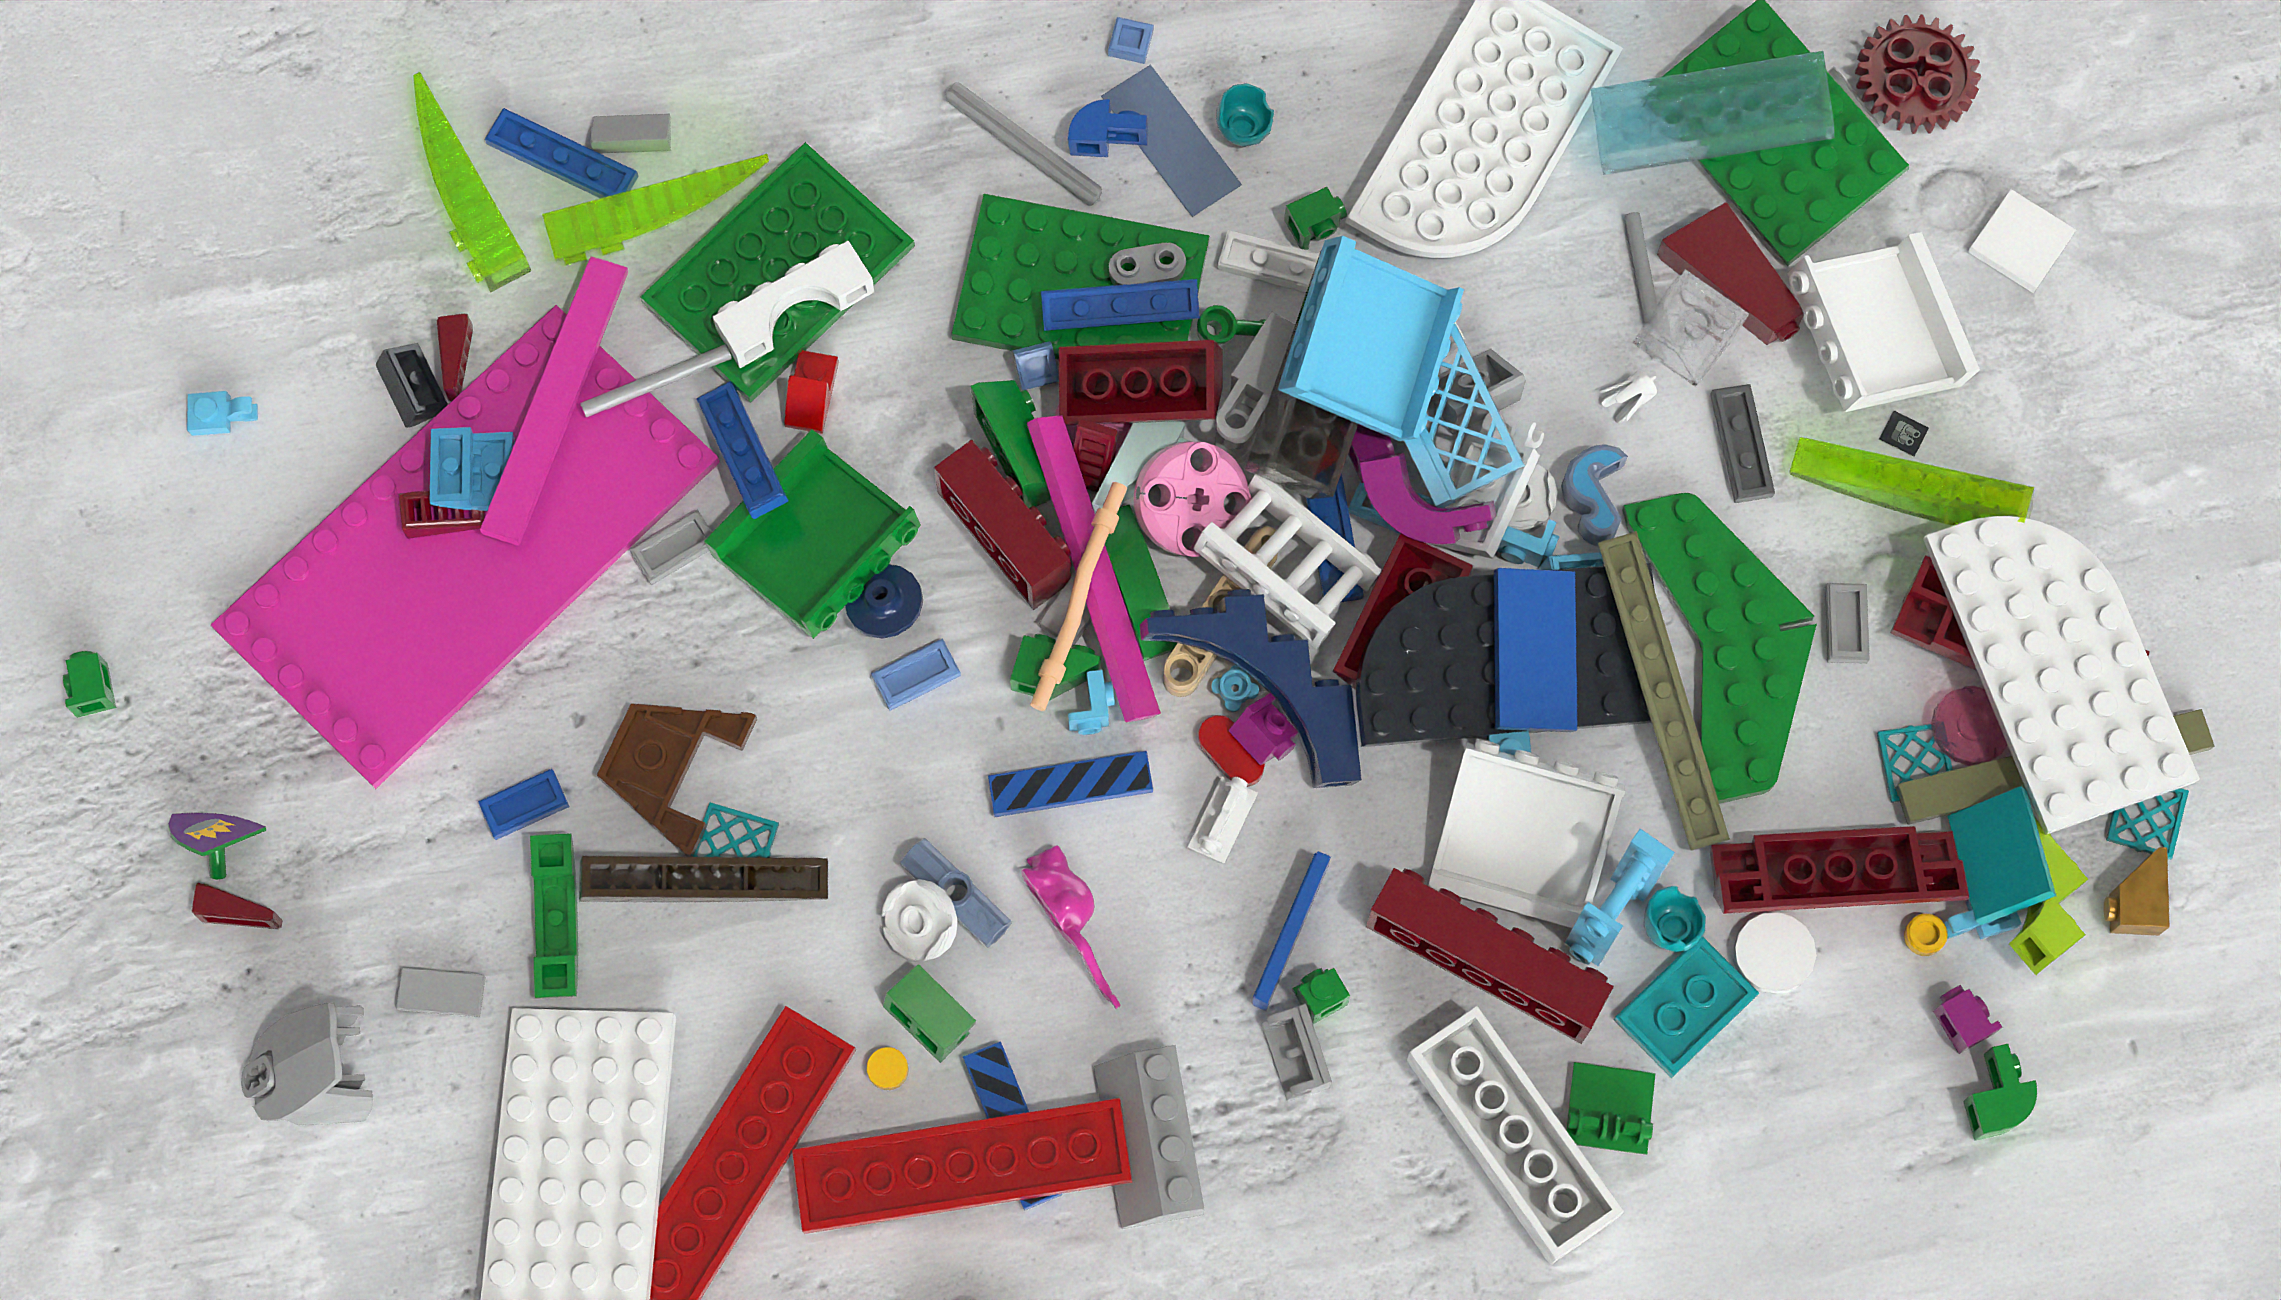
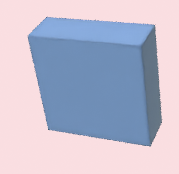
M1117 17L1108 49V56L1145 64L1154 25Z
M1050 341L1013 350L1022 391L1059 382L1058 369Z

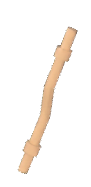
M1112 483L1103 507L1097 509L1091 523L1094 529L1077 568L1065 620L1049 659H1044L1038 673L1041 679L1030 703V706L1037 710L1045 711L1055 684L1061 683L1066 671L1064 662L1081 623L1093 571L1108 534L1114 533L1119 521L1117 512L1127 490V487L1121 483Z

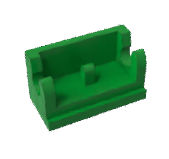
M919 964L886 993L883 1007L940 1063L970 1034L968 1031L976 1023V1020Z

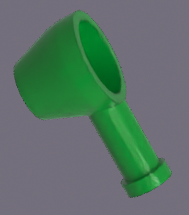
M1213 305L1201 313L1197 321V335L1200 340H1215L1218 345H1221L1232 339L1234 335L1256 336L1266 319H1261L1260 321L1236 320L1234 314L1228 308L1221 305ZM1207 325L1215 329L1216 335L1208 332Z

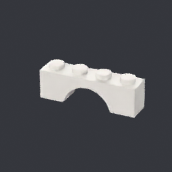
M849 241L841 245L833 244L825 248L819 254V257L813 261L793 266L786 272L784 277L774 283L766 282L759 285L749 297L742 301H732L725 304L719 309L718 314L713 316V320L721 339L727 345L738 366L742 368L774 349V326L780 315L787 308L802 301L818 300L831 304L842 311L874 293L873 280Z

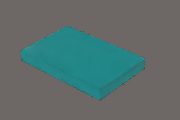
M2022 786L1948 815L1959 860L1963 861L1975 920L1980 925L2056 896L2028 793Z
M1702 936L1695 947L1680 954L1615 1016L1614 1021L1672 1079L1753 1001L1759 992Z

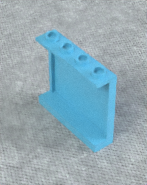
M1345 236L1327 239L1324 241L1278 390L1398 441L1418 439L1419 434L1422 433L1427 424L1428 415L1426 411L1430 398L1435 394L1439 385L1438 372L1442 360L1447 356L1450 349L1451 341L1449 337L1453 324L1459 318L1462 311V303L1460 301L1464 289L1457 287L1447 290L1354 249L1356 241Z

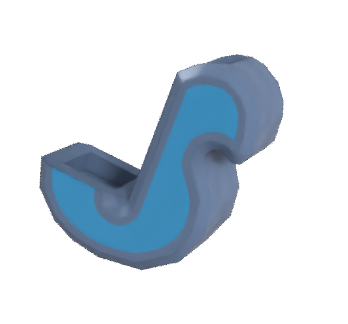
M1604 444L1583 450L1570 461L1561 485L1564 501L1571 510L1582 515L1578 524V532L1586 542L1595 546H1599L1598 542L1614 538L1622 519L1599 480L1624 467L1628 455L1619 447Z

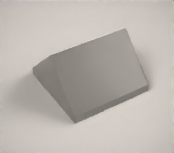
M1491 348L1473 357L1498 411L1520 401L1526 382L1523 373ZM1465 362L1459 364V367L1468 370ZM1451 369L1438 375V390L1444 391ZM1457 371L1450 394L1470 400L1475 387L1472 376ZM1479 392L1476 402L1485 405ZM1434 394L1431 399L1438 409L1442 396ZM1448 398L1442 418L1445 422L1461 427L1468 404ZM1474 407L1467 427L1483 420L1489 411ZM1449 428L1453 435L1459 432L1457 430Z

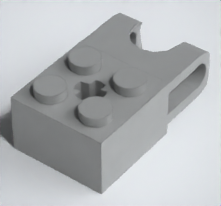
M1272 311L1232 373L1230 393L1216 417L1217 433L1214 445L1229 453L1237 463L1244 462L1251 455L1266 431V426L1270 425L1276 414L1284 415L1293 396L1279 391L1278 386L1297 325ZM1226 439L1238 444L1244 443V446L1241 449L1231 450L1225 445L1224 440Z

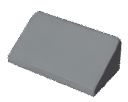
M670 113L594 116L591 133L592 148L598 153L671 151Z

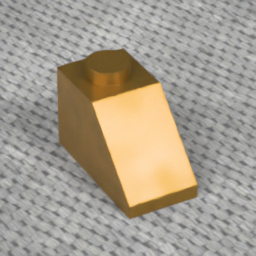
M2167 847L2156 849L2109 893V897L2105 898L2104 919L2105 921H2110V933L2159 936L2170 927Z

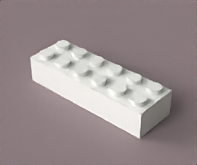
M1478 1006L1409 1052L1406 1061L1550 1265L1618 1219L1624 1212Z

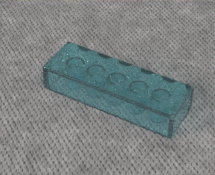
M1823 51L1590 89L1603 175L1835 138Z

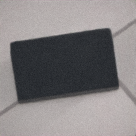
M414 343L383 350L376 362V368L406 428L413 427L438 415L448 403L419 344Z

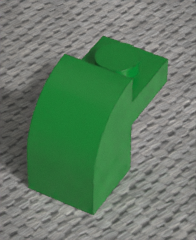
M2009 1044L1994 1046L1983 1054L1993 1089L1971 1094L1963 1101L1974 1141L2009 1132L2022 1123L2031 1114L2037 1100L2036 1080L2024 1083L2019 1082L2018 1078L2022 1076L2020 1061L2015 1053L2011 1054Z

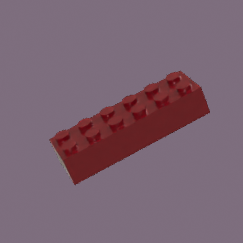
M1393 868L1370 910L1366 928L1580 1044L1583 1043L1614 987L1607 983L1608 978L1606 975L1591 967H1586L1585 970L1570 963L1571 957L1559 949L1549 947L1546 950L1533 943L1534 937L1522 929L1513 927L1512 930L1501 926L1497 923L1498 918L1482 908H1476L1474 911L1460 903L1462 899L1447 889L1440 888L1437 891L1425 885V879L1418 873L1406 868L1402 872Z

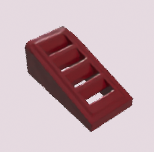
M465 313L440 316L436 320L443 389L448 400L451 402L462 392L473 334L472 322L469 315Z
M1080 419L1077 426L1074 452L1086 489L1098 492L1115 460L1118 430Z
M430 491L399 494L402 529L408 539L480 529L485 518V511L471 510L472 518H465L464 509H455V519H448L447 507L438 506L439 520H432L431 506L435 505L430 504ZM414 508H421L422 521H415Z
M204 883L196 884L192 913L202 923L268 929L282 928L283 920L270 908Z

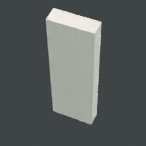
M1228 230L1219 259L1218 270L1308 293L1320 254Z

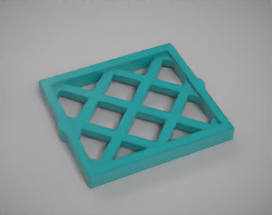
M1943 723L1915 727L1910 725L1907 728L1879 731L1877 733L1891 803L1900 802L1894 786L1892 772L1902 779L1900 783L1913 780L1910 776L1917 767L1929 774V776L1938 774L1944 764L1946 772L1953 770ZM1931 730L1935 733L1928 743L1916 736V733ZM1904 734L1907 738L1899 747L1888 739L1889 736ZM1938 737L1942 753L1932 747ZM1911 740L1924 748L1917 759L1905 751ZM1886 745L1896 751L1890 762ZM1928 751L1940 759L1934 770L1921 762ZM1900 756L1913 763L1906 774L1893 766Z
M2179 788L2170 791L2175 793L2177 797L2166 803L2161 795L2156 796L2155 798L2160 806L2151 811L2147 810L2142 801L2136 803L2143 815L2134 820H2131L2124 808L2113 811L2106 841L2133 848L2137 852L2143 851L2152 854L2156 849L2148 847L2145 842L2157 837L2162 846L2167 847L2168 859L2171 860L2174 855L2189 790ZM2179 802L2175 818L2169 807ZM2164 811L2170 824L2159 829L2152 816ZM2120 813L2126 824L2116 829ZM2147 820L2154 832L2142 838L2135 825ZM2173 828L2168 844L2162 833ZM2130 829L2137 841L2131 842L2121 839L2118 834Z
M709 803L703 822L708 825L710 817L716 814L722 826L710 832L707 829L705 830L693 857H698L697 854L701 843L706 840L712 853L704 857H721L720 854L732 848L738 857H743L738 845L751 839L757 851L746 857L757 858L760 856L761 858H770V851L779 822ZM720 812L736 816L737 818L726 823ZM747 820L763 824L764 826L753 831ZM743 822L748 834L735 840L729 828ZM769 830L771 834L767 846L761 848L756 836ZM725 831L730 843L717 849L711 837Z

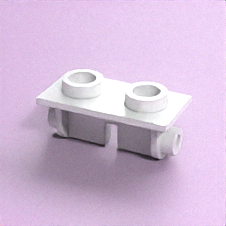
M1222 776L1188 848L1225 864L1258 792L1247 788L1248 783L1241 778L1233 777L1232 780H1229Z

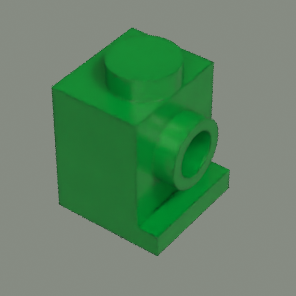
M1324 187L1286 205L1284 221L1299 248L1308 250L1310 240L1315 238L1323 240L1333 235L1340 226V220L1347 217V211L1342 200L1338 196L1333 198L1328 187Z
M81 651L70 655L69 659L66 660L68 674L63 675L64 688L69 699H65L66 707L77 718L116 708L108 663L98 653L91 651Z
M1322 968L1316 969L1300 980L1301 984L1292 988L1299 1003L1307 1005L1313 1024L1347 1006L1350 999V994L1335 968L1324 971Z

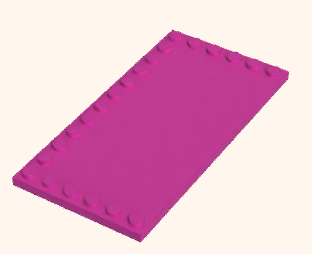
M557 305L211 624V627L375 789L720 463L719 457L650 392L586 418L580 403L636 381L629 372L599 345L520 545L483 535L480 529L408 539L402 529L399 494L430 491L431 429L471 427L473 433L513 432L516 442L567 316ZM431 506L432 520H439L438 506ZM414 508L415 521H422L421 508ZM447 508L448 519H455V509ZM464 510L465 518H472L471 510Z

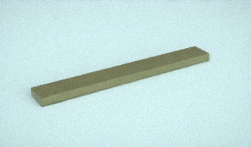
M1637 531L1598 542L1690 851L1730 840Z
M2202 709L2173 716L2189 755L2208 751L2215 747ZM2013 756L1900 783L1895 787L1907 825L1956 813L2020 786L2026 790Z

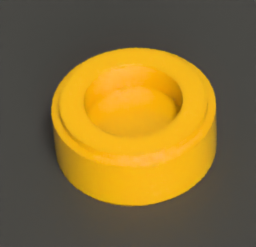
M1927 913L1915 916L1907 924L1904 931L1906 945L1912 952L1920 956H1931L1937 953L1945 945L1948 935L1944 922L1937 916Z
M884 1047L876 1050L870 1056L867 1062V1073L870 1081L877 1088L894 1090L900 1087L907 1079L909 1072L908 1063L905 1056L899 1050Z

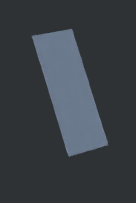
M1151 64L1101 95L1103 99H1110L1111 110L1115 114L1129 110L1135 111L1140 115H1147L1148 142L1147 145L1138 146L1192 217L1242 185Z

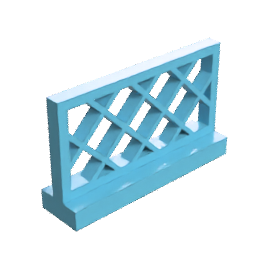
M1455 323L1453 324L1450 336L1453 337L1458 351L1453 365L1443 361L1441 363L1442 367L1451 369L1444 391L1437 389L1435 394L1442 397L1435 418L1428 416L1427 421L1433 422L1430 432L1427 426H1425L1418 439L1404 440L1435 505L1442 508L1525 466ZM1462 357L1468 370L1459 367ZM1457 371L1472 376L1475 382L1470 400L1450 394ZM1479 392L1485 405L1476 402ZM1448 398L1468 404L1461 427L1440 420ZM1474 407L1489 411L1493 419L1487 435L1467 429ZM1438 425L1459 431L1452 453L1437 449L1433 439ZM1496 427L1502 440L1493 437ZM1465 433L1485 440L1478 462L1458 456ZM1491 442L1505 446L1513 460L1498 469L1484 464ZM1441 455L1450 457L1447 468ZM1455 460L1476 466L1471 482L1457 489L1450 476ZM1482 468L1492 471L1479 478Z

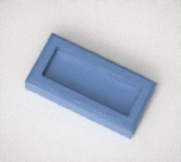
M942 638L871 673L889 711L960 677L961 673Z

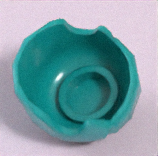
M1244 83L1233 85L1223 93L1216 110V122L1227 141L1246 147L1259 144L1270 134L1274 110L1270 109L1264 90Z
M1670 886L1657 890L1648 901L1643 923L1647 936L1656 945L1669 951L1681 952L1695 947L1705 933L1706 916L1696 897L1686 896L1679 892L1677 886Z

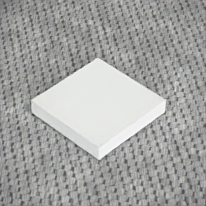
M2011 189L1972 244L1968 253L2034 293L2076 232V229Z

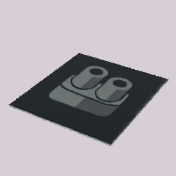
M1893 411L1879 440L1915 457L1929 427Z

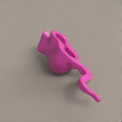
M1058 845L1038 855L1029 857L1027 863L1032 868H1025L1021 871L1024 882L1041 904L1055 928L1070 944L1075 946L1102 995L1112 1003L1115 1009L1119 1008L1121 1005L1104 979L1089 943L1080 934V931L1094 913L1095 905L1091 890L1081 878L1069 869L1066 856Z

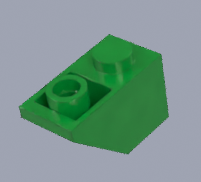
M1035 634L1034 637L1023 636L1010 677L1012 691L1034 696L1041 679L1038 676L1044 659H1049L1056 642L1054 638L1042 634ZM1073 645L1064 662L1066 667L1064 676L1060 684H1055L1049 701L1086 682L1087 672L1100 670L1101 656L1095 655V651L1086 646Z

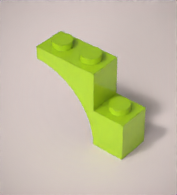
M2035 818L2056 896L2028 907L2024 924L2009 945L2030 970L2037 975L2086 935L2076 924L2073 917L2062 908L2060 903L2089 879L2052 838L2051 834H2044L2041 824Z

